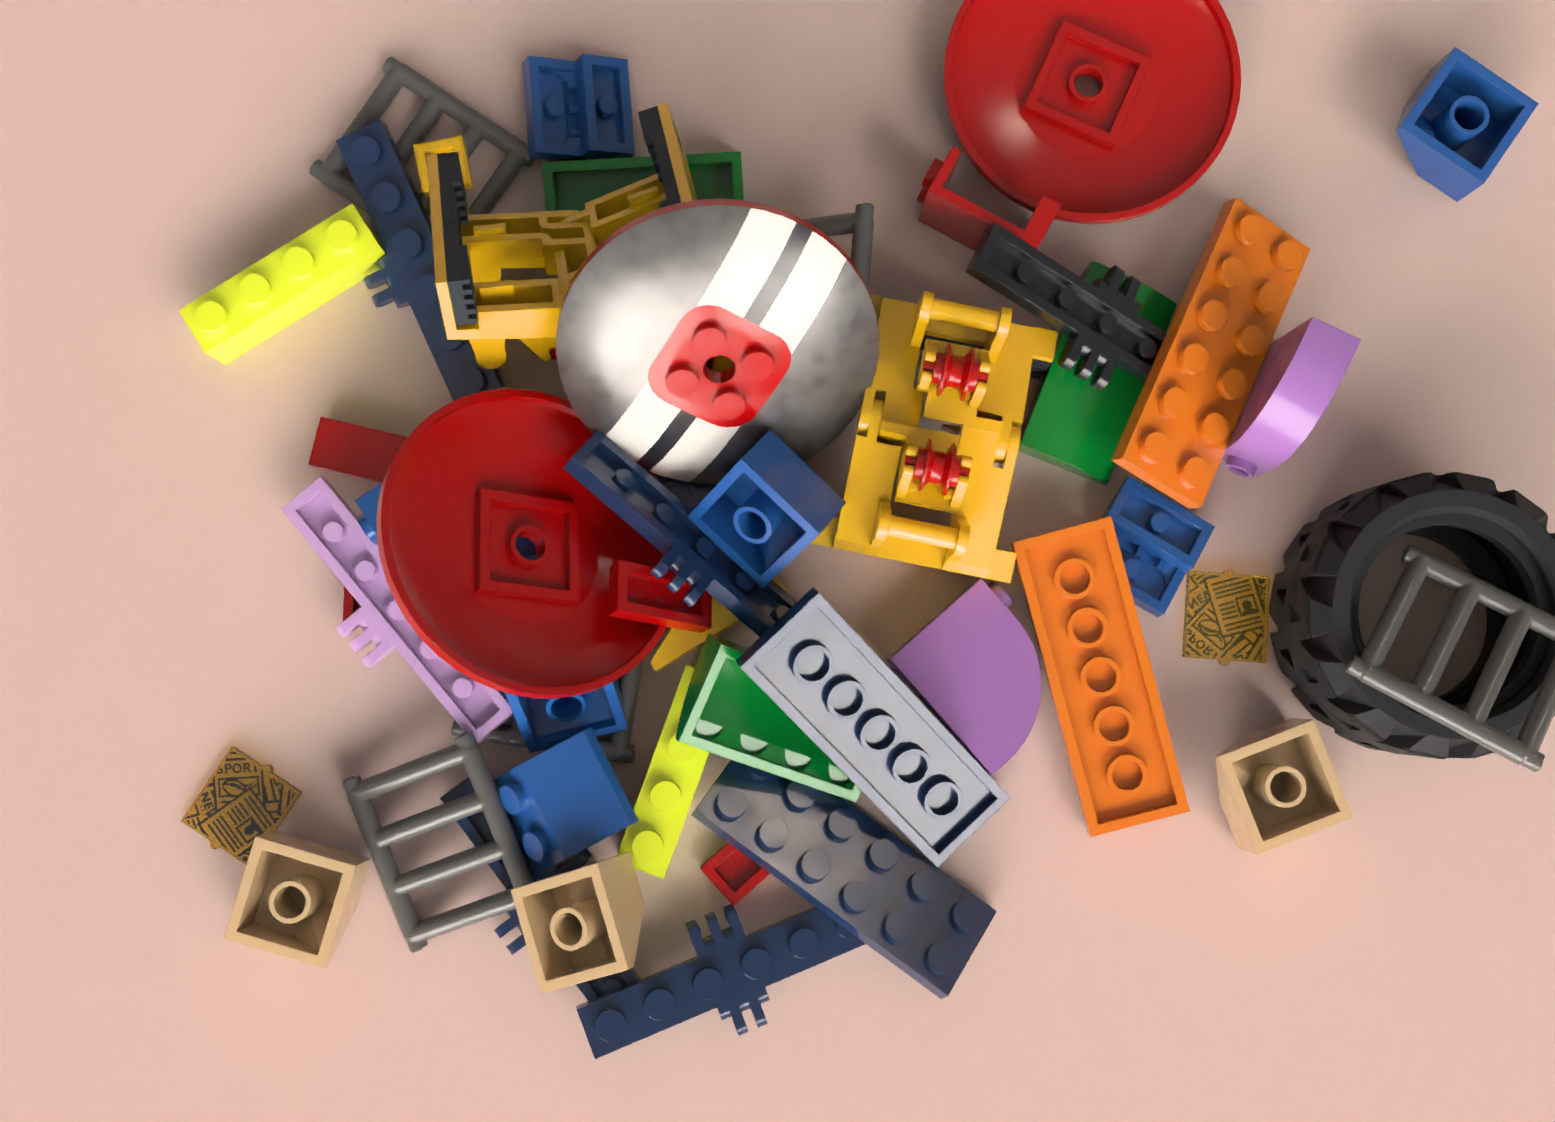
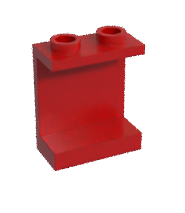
M952 146L944 162L938 158L934 159L922 181L921 186L923 187L916 199L917 202L923 204L918 218L919 222L973 251L976 250L985 228L994 223L1035 249H1038L1061 207L1060 203L1043 195L1022 230L946 189L950 183L961 150Z

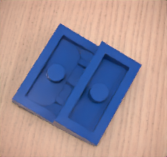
M581 54L576 61L528 55L522 62L530 159L595 160L628 158L635 154L627 59Z
M1128 476L1101 518L1112 517L1135 605L1158 618L1165 614L1186 572L1194 568L1215 526Z

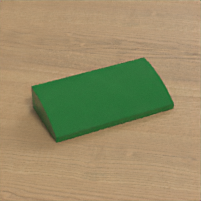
M741 151L686 154L698 200L719 198L744 200ZM651 156L541 162L546 211L585 210V203L657 174Z
M1092 260L1084 270L1081 278L1090 284L1099 277L1104 280L1110 267ZM1124 275V278H1123V280H1122V282H1121V284H1120V287H1121L1122 283L1124 282V280L1128 277L1127 275ZM1141 283L1135 300L1141 303L1138 314L1166 332L1177 304L1153 288ZM1060 331L1056 341L1054 359L1050 362L1048 369L1042 376L1022 427L1018 451L1106 486L1116 464L1111 459L1144 383L1115 366L1108 384L1102 390H1097L1090 385L1092 374L1084 381L1074 375L1077 362L1068 371L1058 366V359L1068 338L1067 335Z
M708 634L685 696L676 733L677 741L857 802L861 790L736 663L735 660L748 648Z

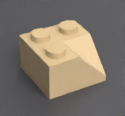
M1292 718L1244 737L1215 756L1219 801L1239 849L1259 855L1353 818L1314 719Z
M276 830L255 836L223 939L325 969L357 908L371 858Z
M630 852L546 877L511 890L540 994L623 972L634 967L645 902Z

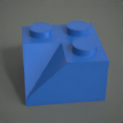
M1454 47L1426 74L1404 106L1396 131L1416 174L1458 202L1486 182L1539 103Z
M769 430L687 517L763 589L820 535L846 504V501L775 433Z

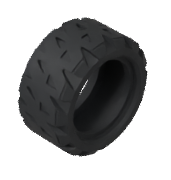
M1429 472L1405 477L1352 493L1320 511L1318 519L1305 524L1288 546L1283 555L1285 570L1275 574L1273 580L1269 615L1276 624L1278 632L1270 633V638L1279 669L1296 685V687L1291 689L1292 693L1316 720L1334 728V733L1365 748L1435 759L1476 758L1495 753L1345 672V666L1354 655L1360 657L1365 648L1358 616L1361 588L1371 565L1380 553L1402 535H1413L1429 539L1444 546L1460 558L1474 576L1555 616V533H1548L1546 530L1548 515L1544 510L1514 489L1499 492L1496 489L1495 481L1460 472H1450L1443 475H1435ZM1487 606L1486 637L1476 664L1456 687L1439 696L1442 700L1463 711L1507 620V616ZM1528 628L1486 719V723L1515 738L1518 737L1555 655L1554 640Z

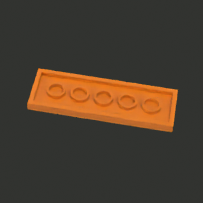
M1237 197L1224 202L1111 459L1114 463L1189 509L1202 507L1311 250Z
M1107 516L1010 542L1012 552L1017 553L1015 560L1088 834L1093 837L1190 812L1112 517Z

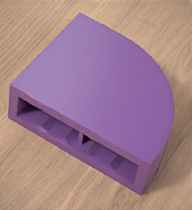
M1311 317L1271 343L1222 457V460L1226 461L1225 468L1240 476L1252 478L1254 475L1259 476L1283 464L1303 443L1326 410L1348 370L1361 339Z
M981 578L967 587L886 660L954 738L988 774L993 775L1017 753L1032 730L1040 706L1041 672L1038 657L1029 635L1014 614L1007 608L1012 604L1011 599L997 583L991 581L987 585Z

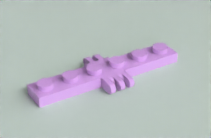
M320 476L281 509L360 604L361 607L344 620L336 630L344 638L353 633L359 626L363 629V632L349 644L355 653L360 652L372 642L377 646L362 659V662L368 669L378 664L394 649H397L464 732H473L477 744L513 715L504 692L474 681L454 669L418 636L398 607L387 584L380 561L378 543L374 544L366 536L358 523V516L326 478Z

